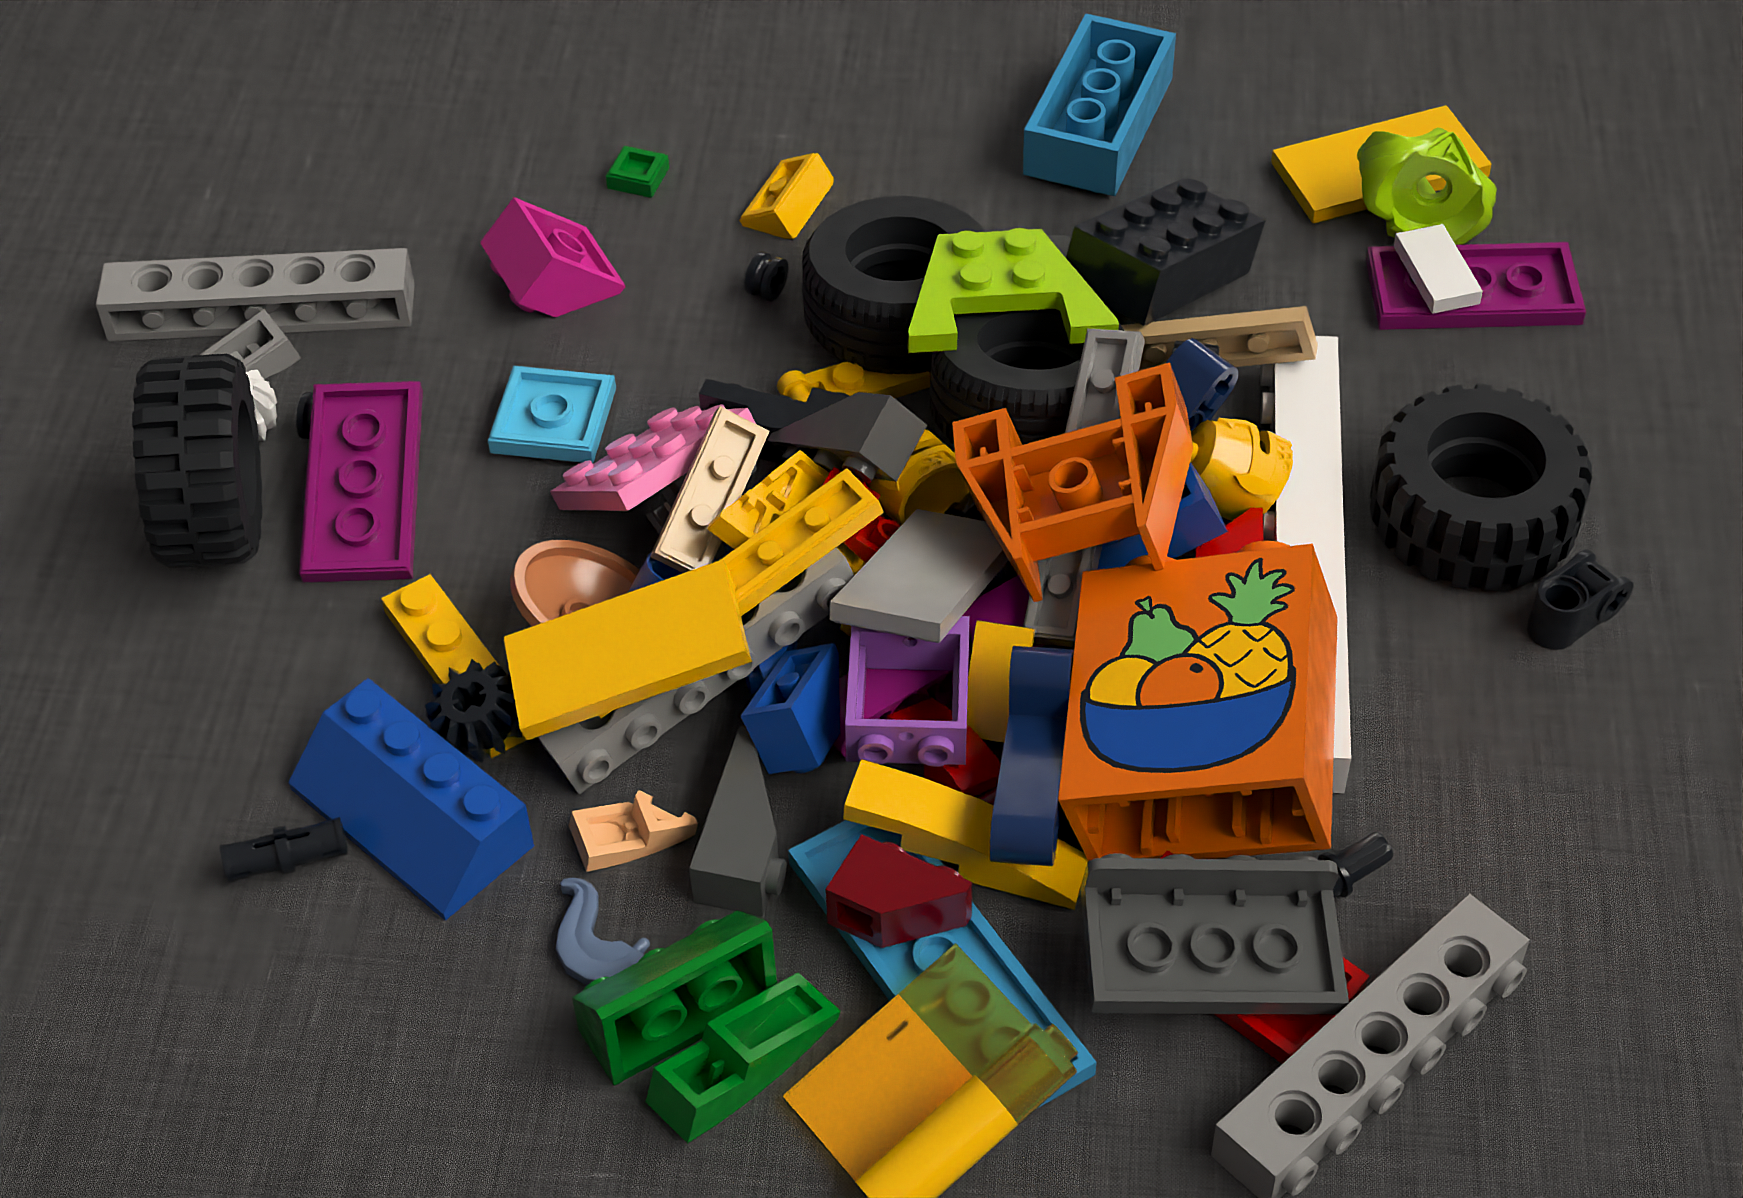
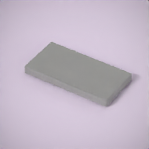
M916 509L830 601V620L835 623L939 643L1006 564L1008 558L986 521Z

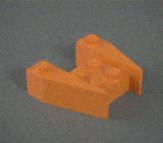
M1170 362L1115 377L1121 418L1024 445L1020 441L1006 408L952 422L955 458L960 473L978 510L1034 602L1042 601L1039 560L1140 534L1155 571L1164 569L1193 452L1187 407Z

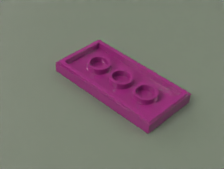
M1568 242L1456 245L1483 291L1481 302L1478 305L1434 314L1428 308L1394 246L1367 248L1366 265L1379 330L1583 325L1586 309Z
M420 381L314 384L299 572L303 583L413 579L423 389Z

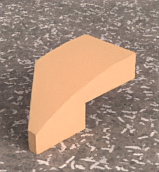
M639 790L635 795L633 804L623 802L572 811L569 828L585 870L588 872L627 863L678 844L695 835L698 825L697 820L684 812L682 817H677L652 805L653 796Z

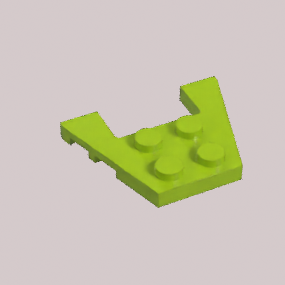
M1014 228L1009 231L991 232L961 231L952 234H938L909 326L907 349L908 353L957 350L958 331L954 314L1058 309L1062 315L1069 344L1084 343L1087 328L1119 330V322L1042 229Z

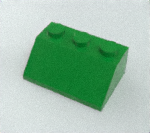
M737 910L720 920L713 919L701 924L691 935L666 948H656L649 951L638 963L611 977H601L592 981L582 992L573 996L572 1001L578 1030L612 1084L615 1086L703 1038L707 1022L776 985L777 977L772 929L766 920Z

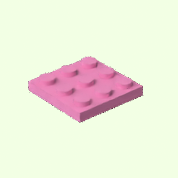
M717 405L701 411L699 406L691 407L682 412H677L674 407L666 409L647 421L650 428L637 437L634 434H628L610 443L605 448L608 455L593 464L589 460L570 468L562 475L565 482L550 491L559 510L628 511L688 472L714 412L719 406L725 408L724 405ZM748 408L727 409L755 423Z

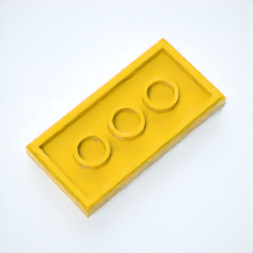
M1447 105L1274 149L1271 159L1272 165L1313 224L1367 209L1363 200L1362 177L1359 170L1357 152L1372 132L1375 131L1416 137L1427 134L1437 127L1457 135L1472 161L1487 177L1490 175L1492 165ZM1425 176L1434 191L1442 190L1446 185L1445 179L1441 176Z
M723 559L504 636L519 728L527 740L752 662L730 571Z

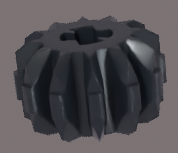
M471 659L466 672L461 674L459 671L449 667L448 676L450 681L447 684H432V694L435 700L425 704L426 716L431 722V728L462 754L467 755L470 752L473 758L481 763L487 750L493 747L496 751L505 754L506 745L504 740L507 737L522 738L510 675H506L503 667L497 665L495 661L483 669L480 663Z

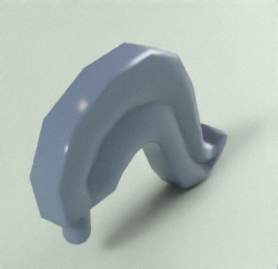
M573 877L563 879L560 882L562 894H569L573 896V899L559 926L555 949L557 957L566 973L587 986L598 978L611 977L638 963L650 945L647 938H640L631 947L622 940L611 942L595 937L593 932L599 913L598 892L591 883L584 879Z

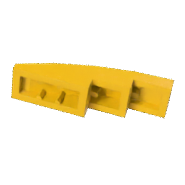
M863 759L859 763L844 804L843 820L901 834V848L905 851L958 864V873L964 879L974 884L1073 910L1076 907L1088 864L1085 853L1057 838L1053 866L991 862L990 831L994 805L926 778Z

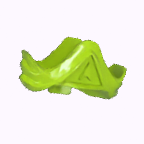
M1437 127L1421 136L1406 137L1385 131H1375L1358 149L1357 160L1359 161V170L1362 177L1364 203L1368 211L1386 220L1387 234L1395 238L1396 233L1443 224L1455 245H1463L1484 231L1490 224L1497 188L1472 161L1463 143L1454 132H1448ZM1425 176H1441L1445 179L1446 185L1440 192L1436 193Z

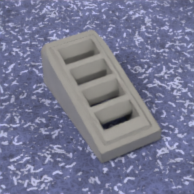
M264 309L200 354H230L243 362L246 372L258 370L264 379L287 369L301 360L291 342Z

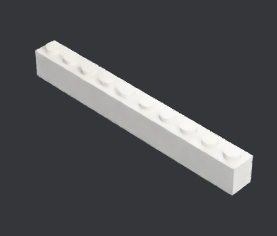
M1315 336L1318 343L1315 360L1261 365L1260 386H1269L1270 392H1262L1260 423L1270 424L1269 432L1290 441L1293 451V465L1289 479L1279 498L1271 506V511L1263 514V541H1278L1290 546L1313 543L1338 617L1333 793L1344 794L1351 762L1338 337Z

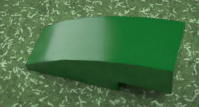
M797 972L707 1022L702 1041L655 1066L646 1103L688 1144L729 1117L782 1075L838 1020L840 1010Z

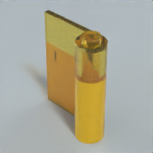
M955 943L787 1091L783 1097L868 1198H938L1077 1073L1070 1060L1078 1054V1051L1053 1023L1045 1030L1034 1022L1031 1024Z

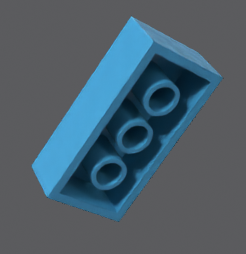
M1085 13L1024 129L1023 175L1116 196L1172 80L1176 33Z

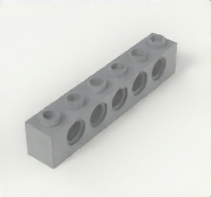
M407 248L104 263L96 307L108 342L227 336L263 309L283 333L411 327L415 284Z
M837 547L741 616L752 662L613 710L602 719L596 716L537 738L577 793H582L594 783L604 780L612 770L643 748L651 746L662 734L690 714L701 710L712 698L737 680L748 676L755 667L783 647L794 643L805 631L830 614V601L854 577L846 557Z
M1469 894L1216 1124L1211 1157L1258 1198H1281L1286 1192L1292 1196L1299 1194L1314 1178L1318 1170L1317 1163L1330 1151H1333L1336 1155L1345 1151L1358 1136L1362 1128L1361 1122L1373 1110L1378 1114L1386 1112L1401 1095L1404 1089L1403 1082L1415 1071L1424 1075L1431 1070L1446 1049L1445 1043L1456 1032L1462 1036L1470 1033L1483 1018L1487 1010L1486 1004L1497 994L1502 998H1506L1518 987L1527 972V968L1522 963L1530 939ZM1452 972H1460L1467 975L1468 977H1461L1453 974ZM1409 1009H1419L1429 1015H1419ZM1367 1047H1378L1388 1052V1054H1377L1370 1051ZM1324 1086H1337L1347 1093H1332L1326 1090ZM1280 1126H1296L1304 1133L1299 1135L1289 1134L1283 1131Z

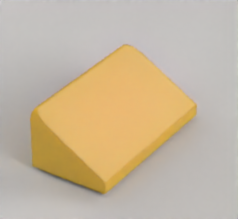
M810 153L781 160L739 220L742 226L784 239L796 238L834 183V178L818 153Z

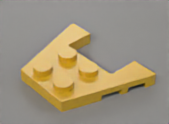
M799 450L754 488L748 490L735 503L724 509L709 523L707 529L730 547L736 549L820 488L829 472ZM844 543L837 546V549L846 557L855 575L866 563ZM842 624L840 630L851 637V626Z

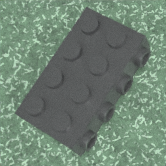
M1113 853L1090 860L1081 885V900L1091 1013L1337 1015L1349 1004L1333 894L1334 886L1339 877L1337 864L1333 861L1318 860L1315 857L1305 855L1291 857L1287 860H1256L1249 855H1234L1226 859H1194L1192 856L1185 854H1174L1164 858H1132L1126 854Z

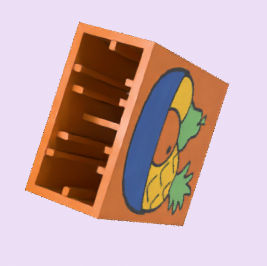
M1265 540L1247 544L1237 553L1181 560L1167 556L1164 569L1155 571L1149 555H1143L1132 559L1123 567L1082 572L1058 801L1088 861L1113 853L1126 854L1132 858H1160L1167 850L1173 854L1189 855L1194 859L1228 858L1234 855L1253 856L1331 849L1338 617L1313 543L1290 546L1278 541Z

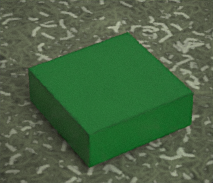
M623 146L606 174L607 189L652 198L670 168L668 155Z

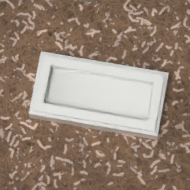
M1443 224L1396 233L1394 248L1432 314L1480 304L1483 291Z

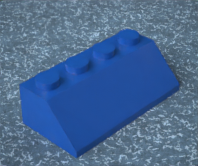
M369 678L365 679L322 713L288 782L290 789L327 821L340 817L345 836L445 921L534 847L526 804Z

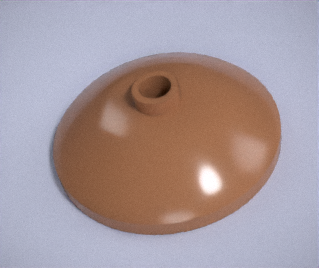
M549 540L529 547L519 556L511 573L510 587L517 608L528 625L532 627L626 594L635 580L639 569L622 557L588 543L572 540Z

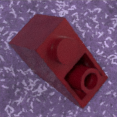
M863 834L860 835L825 889L827 924L880 948L964 927L972 917L971 881L964 879L952 868L934 866L909 855L903 848L894 843H881Z

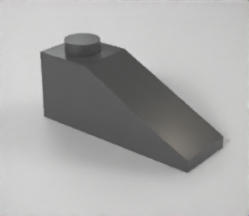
M740 725L690 864L689 872L694 903L764 916L770 895H779L782 891L787 862L786 859H781L778 855L776 828L756 747L746 726Z

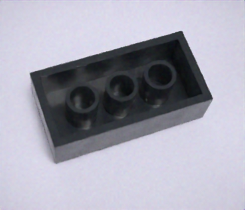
M1182 178L1075 225L1066 259L1107 307L1145 326L1248 274L1266 219L1250 212V208L1243 202L1223 199L1209 192L1208 187L1198 180Z

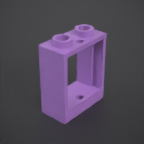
M962 616L939 643L915 638L914 640H908L906 638L910 637L851 626L845 720L846 762H860L863 759L880 765L885 763H917L934 767L947 764L966 765L970 616ZM867 668L953 671L952 721L864 719Z

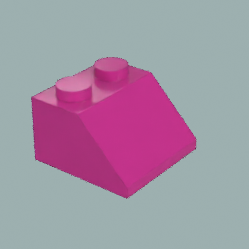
M515 197L512 198L480 242L491 260V269L504 280L511 291L509 297L512 302L529 313L537 310L547 315L558 317L621 294L626 287L586 226Z

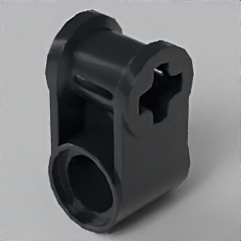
M1589 549L1578 552L1566 565L1540 582L1526 629L1529 637L1536 644L1552 650L1565 649L1572 646L1583 635L1601 622L1610 620L1621 610L1633 591V582L1627 577H1620L1618 579L1596 562V555Z

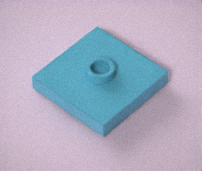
M513 365L488 438L490 453L581 463L591 460L594 463L616 391L615 375Z

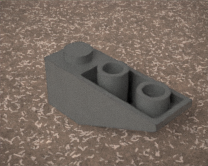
M858 392L771 433L767 441L783 453L781 457L783 462L801 450L829 473L833 467L840 471L847 468L855 477L865 483H871L873 478L897 482L927 424L891 395Z

